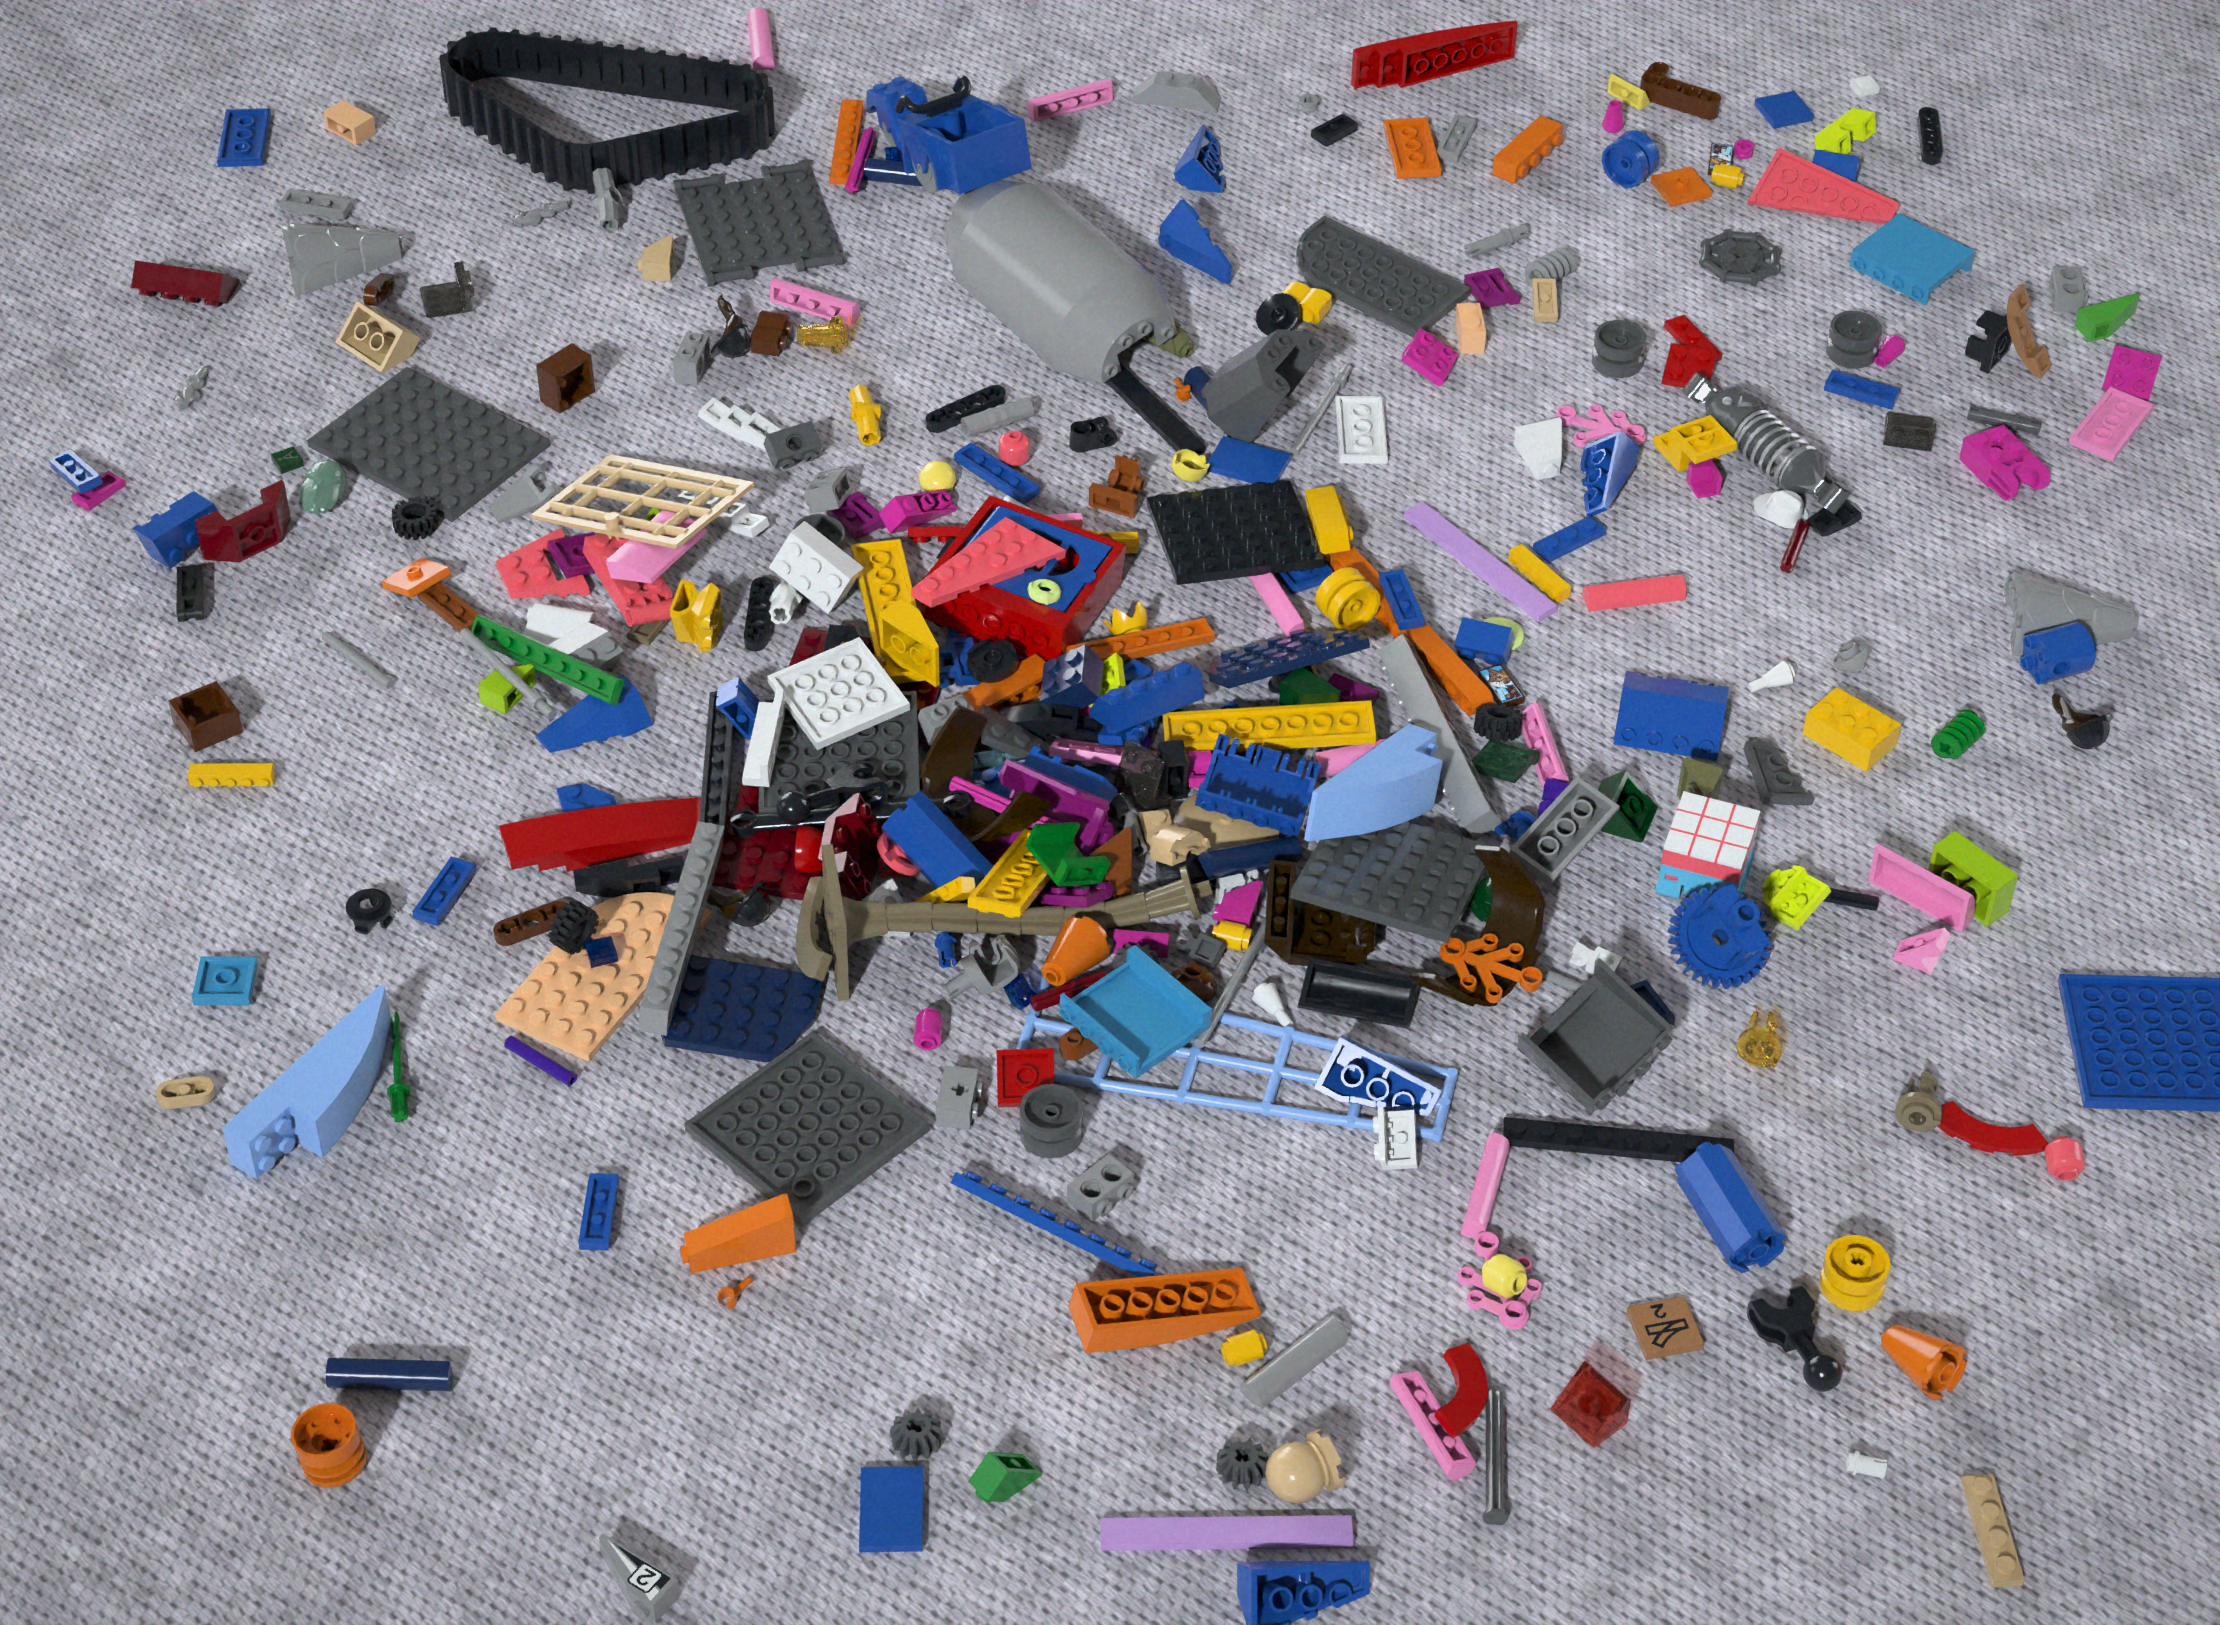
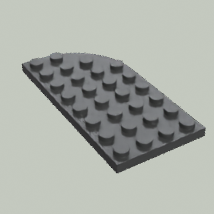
M1326 216L1321 217L1307 228L1298 241L1296 263L1301 275L1312 286L1327 291L1333 298L1411 337H1414L1420 328L1425 331L1454 309L1458 303L1469 297L1471 293V287Z

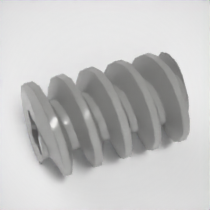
M1556 248L1554 251L1543 255L1526 266V281L1532 287L1533 278H1556V280H1560L1562 277H1566L1575 271L1576 261L1567 249Z

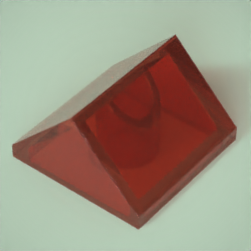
M1584 1361L1550 1410L1589 1445L1596 1448L1627 1424L1631 1399L1588 1361Z

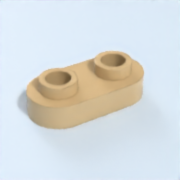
M197 1076L164 1081L156 1088L155 1093L157 1102L162 1108L176 1109L205 1105L214 1099L216 1092L214 1083L210 1078Z

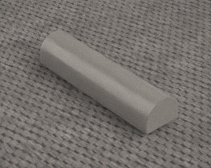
M1328 1316L1243 1382L1240 1391L1260 1409H1263L1347 1343L1348 1336L1344 1326L1336 1318Z

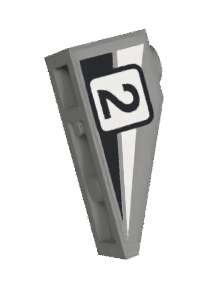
M603 1533L599 1537L601 1555L630 1605L631 1610L639 1618L646 1619L647 1617L657 1623L680 1597L678 1579Z

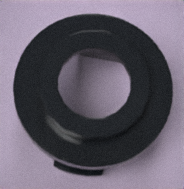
M363 889L351 895L346 902V913L353 921L354 929L358 933L367 935L370 932V924L380 922L381 927L386 929L392 922V916H390L392 908L391 899L382 890ZM369 899L373 907L368 909L361 908L360 902Z

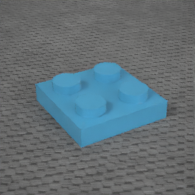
M201 956L192 994L193 1005L250 1006L258 967L257 957Z

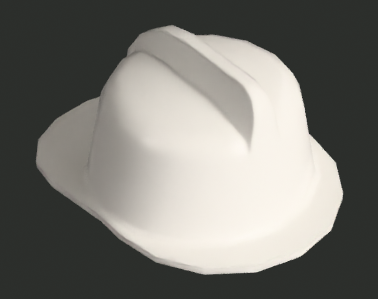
M1781 490L1766 493L1754 500L1755 513L1778 526L1794 528L1799 519L1803 521L1808 519V512L1803 506V500L1794 491Z

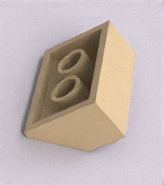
M356 301L336 343L381 373H384L411 357L421 337L375 307Z

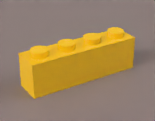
M1334 485L1305 490L1307 513L1322 555L1349 551V541L1353 540V531L1349 524L1348 515H1346L1345 506L1342 504L1341 494H1336Z

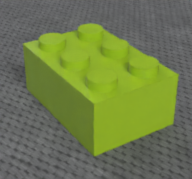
M1956 830L1933 846L1928 871L1974 896V918L1988 927L2009 912L2018 878L2015 872Z

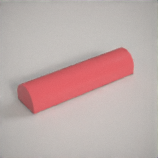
M1680 574L1583 587L1582 596L1589 612L1686 599V582L1683 575Z

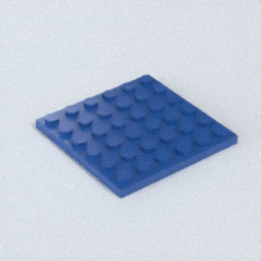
M2059 975L2058 986L2083 1108L2220 1112V978Z

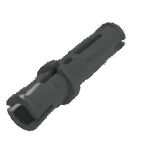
M1970 405L1967 416L1969 421L1993 426L2004 425L2015 433L2021 431L2039 435L2042 420L2026 418L2019 413L2015 415L1973 405Z

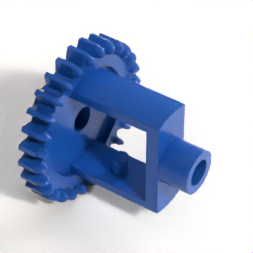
M1733 884L1723 886L1720 889L1717 886H1712L1709 889V893L1707 888L1704 887L1698 893L1692 892L1688 896L1689 898L1685 897L1680 902L1682 906L1678 905L1675 908L1674 912L1676 915H1673L1669 920L1674 925L1667 931L1675 935L1668 940V943L1677 945L1670 952L1671 954H1680L1681 957L1675 963L1677 965L1686 964L1683 973L1685 974L1692 970L1693 976L1691 980L1693 981L1701 976L1702 986L1707 985L1711 980L1713 989H1717L1720 984H1722L1724 989L1731 987V984L1739 987L1742 982L1746 984L1752 980V977L1755 978L1760 973V970L1766 966L1764 960L1770 957V952L1766 950L1772 947V942L1769 940L1772 932L1763 930L1769 924V921L1759 920L1764 911H1759L1757 902L1747 900L1748 895L1741 897ZM1713 937L1719 941L1720 945L1714 942Z

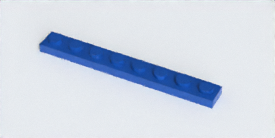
M967 1171L966 1174L955 1172L950 1182L1137 1277L1164 1275L1156 1270L1157 1264L1145 1258H1141L1139 1262L1131 1258V1251L1118 1245L1113 1249L1105 1245L1107 1239L1092 1232L1090 1236H1087L1080 1232L1081 1226L1068 1220L1063 1224L1055 1220L1057 1214L1042 1207L1040 1211H1037L1030 1207L1031 1201L1018 1195L1013 1199L1006 1195L1007 1189L991 1183L989 1187L981 1183L983 1177L973 1172Z

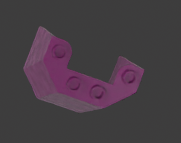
M1006 759L1000 771V782L1003 786L1012 789L1008 799L1013 800L1019 791L1024 790L1045 798L1050 802V806L1043 815L1061 823L1078 822L1080 827L1075 836V845L1084 857H1090L1092 852L1111 839L1114 830L1113 824L1108 822L1107 811L1110 807L1107 800L1024 764ZM1029 826V827L1026 828V829H1027V830H1032L1033 827ZM1022 831L1012 833L1007 837L976 844L974 847L994 866ZM1050 879L1040 894L1051 890V886L1056 885L1055 882Z

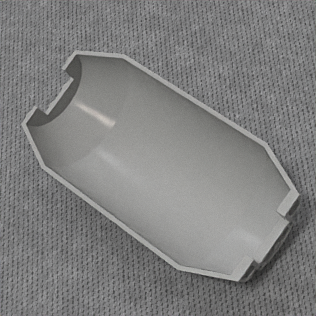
M999 180L964 193L954 204V210L950 219L946 220L944 238L955 280L1054 370L1104 383L1121 372L1117 354L1152 331L1158 345H1161L1177 334L1167 295L1159 280L1052 189L1040 184Z

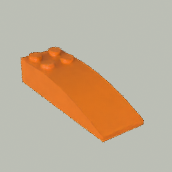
M1242 1268L1076 1283L1068 1305L1085 1353L1166 1344L1227 1329L1259 1318L1261 1315Z

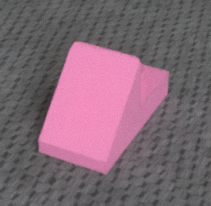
M1944 927L1903 939L1892 958L1895 961L1931 974L1940 954L1944 952L1951 935Z

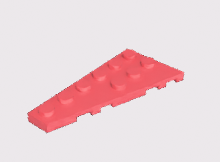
M1778 148L1747 202L1749 205L1886 224L1894 218L1900 207L1899 202L1782 148Z
M1005 517L912 587L911 597L929 607H934L956 599L957 595L969 590L972 593L980 590V586L989 583L993 585L1023 574L1025 569L1035 565L1038 568L1045 566L1048 560L1054 558L1057 561L1064 559L1066 550Z

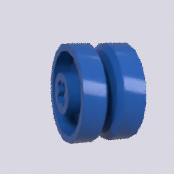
M1638 130L1625 132L1616 141L1608 145L1602 153V165L1608 178L1625 188H1632L1640 184L1657 169L1660 161L1659 151L1654 141L1647 134Z

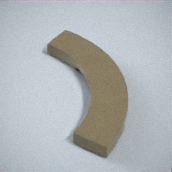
M821 876L810 877L799 914L796 934V955L799 967L806 976L817 981L825 980L833 955L824 952L822 948L818 947L819 927L815 924V920L821 913L824 900L823 877Z

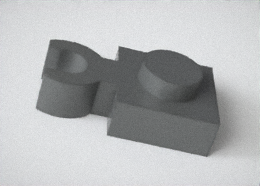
M1182 930L1181 933L1188 937V941L1184 945L1176 942L1175 947L1182 952H1190L1188 955L1190 959L1215 969L1227 945L1201 932L1198 938H1196L1190 931Z

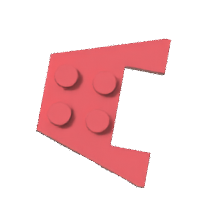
M561 528L496 561L497 570L510 599L541 598L543 595L557 594L558 597H568V594L580 593L581 596L590 595V589L583 574L558 581L545 555L550 553L547 543L549 540L565 538Z

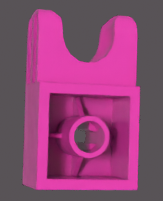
M2004 425L1973 434L1963 439L1959 459L1986 487H1991L2003 500L2008 501L2016 498L2019 483L2027 484L2034 490H2040L2049 486L2050 472L2048 468Z

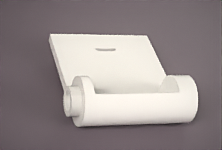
M535 603L533 607L528 609L524 635L549 645L587 622L596 625V614ZM514 661V666L525 665L519 661Z

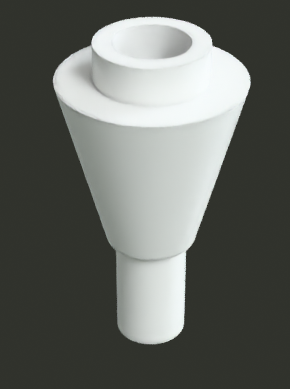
M1781 661L1765 673L1762 678L1752 681L1747 685L1752 693L1765 687L1793 684V678H1795V671L1791 664Z
M1260 984L1254 990L1252 1001L1275 1017L1282 1027H1291L1293 1022L1284 1011L1285 1009L1275 984Z

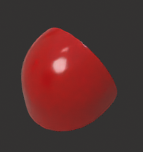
M807 825L798 826L794 856L795 869L797 871L815 872L822 870V864L818 856L823 833L815 827Z

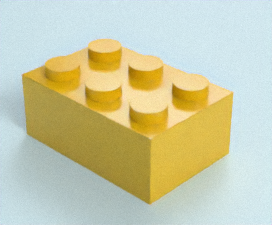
M1836 687L1806 713L1802 734L1867 772L1897 745L1901 723Z

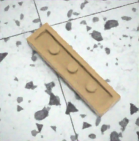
M1993 1474L1962 1476L1961 1485L1991 1587L2023 1586L2025 1579Z

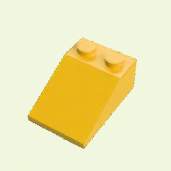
M900 598L879 613L880 652L934 687L940 685L939 646L920 610Z

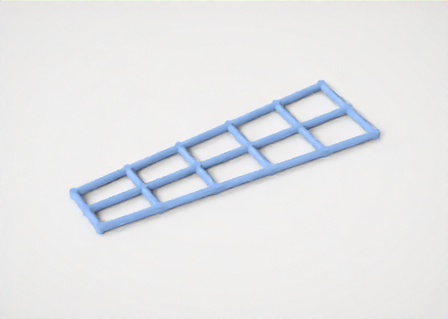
M1043 975L1036 994L1049 990L1050 983L1045 980ZM1077 976L1069 982L1080 979L1083 976ZM1031 1006L1016 1049L1028 1048L1035 1028L1065 1034L1075 1028L1073 1024L1039 1018L1041 1010L1034 1011ZM1223 1012L1219 1019V1023L1281 1038L1273 1065L1203 1051V1047H1198L1194 1043V1039L1191 1048L1182 1047L1170 1055L1187 1059L1178 1090L1105 1079L1112 1058L1103 1053L1099 1059L1094 1077L1054 1072L1055 1083L1091 1088L1096 1091L1104 1090L1171 1100L1178 1103H1191L1258 1113L1264 1116L1271 1115L1344 1126L1349 1129L1357 1128L1374 1131L1373 1119L1359 1117L1362 1104L1350 1103L1347 1115L1274 1104L1281 1078L1316 1085L1321 1075L1285 1067L1292 1041L1330 1051L1334 1050L1338 1041L1297 1031L1290 1026L1281 1027ZM1367 1047L1406 1070L1445 1080L1441 1097L1438 1098L1433 1109H1437L1433 1128L1416 1126L1417 1138L1430 1139L1435 1142L1441 1141L1457 1081V1069H1447L1376 1051L1373 1047ZM1198 1061L1270 1075L1262 1103L1189 1092Z

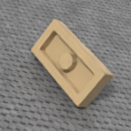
M1533 278L1534 322H1557L1556 278Z

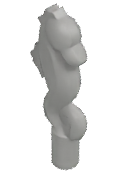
M567 202L545 203L541 206V210L534 209L526 215L524 211H521L515 216L514 225L519 227L528 225L538 226L541 218H550L556 212L567 210Z
M201 366L195 375H191L186 379L187 386L183 389V397L178 393L175 394V405L179 409L189 408L193 402L200 400V394L197 390L204 386L203 379L209 373L208 368L205 366Z

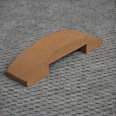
M2020 284L2008 299V329L2013 345L2025 366L2034 376L2042 378L2052 365L2046 347L2036 345L2025 313L2031 302L2025 284Z

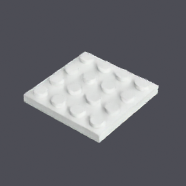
M860 637L767 676L768 684L774 692H776V688L784 689L785 707L817 750L910 710L909 701Z

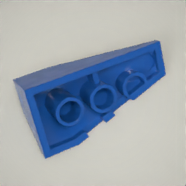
M1202 125L1178 161L1173 174L1176 181L1180 185H1184L1188 190L1220 193L1225 185V177L1219 175V171L1223 170V165L1218 160L1221 156L1219 140L1205 125Z
M1184 199L1180 200L1160 225V236L1158 237L1160 247L1166 249L1172 256L1225 284H1230L1232 265L1220 247L1212 244L1207 227L1202 229L1197 221L1199 220L1197 212Z
M1622 431L1584 446L1580 465L1581 470L1586 472V477L1582 479V484L1587 486L1588 489L1584 494L1587 516H1594L1608 510L1636 466L1640 446Z
M623 674L618 677L625 681L617 705L609 704L589 694L538 733L536 738L551 753L580 747L585 742L595 740L603 742L606 741V738L618 735L622 737L631 736L652 726L653 722L637 688Z
M1344 1035L1339 1038L1314 1087L1341 1102H1351L1371 1107L1384 1106V1108L1395 1111L1414 1110L1415 1114L1425 1116L1430 1115L1442 1092L1438 1087Z
M1262 1561L1237 1563V1596L1246 1625H1290V1623L1304 1617L1306 1620L1317 1617L1316 1612L1329 1606L1338 1608L1370 1594L1369 1561Z

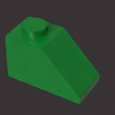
M988 1452L968 1482L976 1489V1495L983 1501L988 1503L1005 1502L1041 1477L1042 1473L1023 1454Z

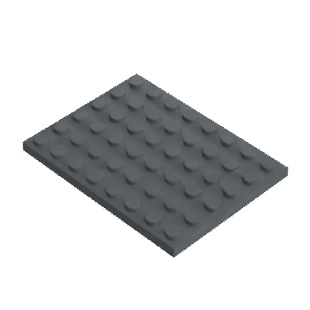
M408 367L404 368L307 440L308 447L407 499L413 498V500H416L417 497H421L422 501L425 498L428 499L429 503L433 502L434 507L436 506L437 515L450 522L459 518L551 446L549 438Z

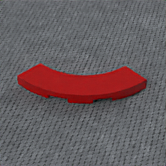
M1954 1101L1941 1105V1124L1937 1127L1950 1137H1957L1971 1144L1970 1147L1992 1154H1994V1151L2012 1153V1156L2043 1152L2049 1144L2034 1124L2021 1127L1991 1125L1968 1115Z
M1469 1343L1447 1349L1443 1355L1444 1360L1452 1371L1457 1390L1454 1398L1445 1406L1438 1408L1434 1417L1452 1438L1461 1435L1474 1425L1486 1404L1488 1395L1485 1370Z

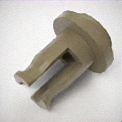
M1922 1072L1919 1089L1915 1086V1080L1913 1078L1909 1079L1907 1094L1899 1098L1895 1108L1896 1119L1904 1128L1927 1132L1941 1124L1942 1107L1936 1099L1937 1080L1934 1076Z

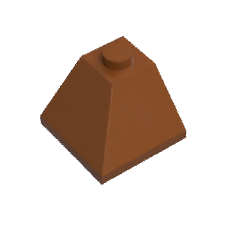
M1126 827L1090 854V857L1106 856L1111 862L1102 882H1110L1113 885V894L1111 898L1105 901L1132 893L1131 829Z

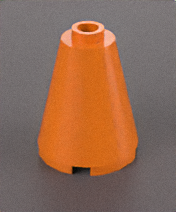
M1071 916L1062 924L1042 966V975L1048 983L1054 986H1062L1100 964L1108 957L1111 949L1110 944L1108 946L1106 941L1108 935L1099 923L1086 916L1082 918Z
M1899 1324L1888 1327L1882 1334V1349L1925 1396L1932 1400H1939L1943 1398L1939 1394L1946 1388L1951 1392L1961 1380L1967 1367V1361L1963 1359V1353L1967 1354V1351L1959 1344Z

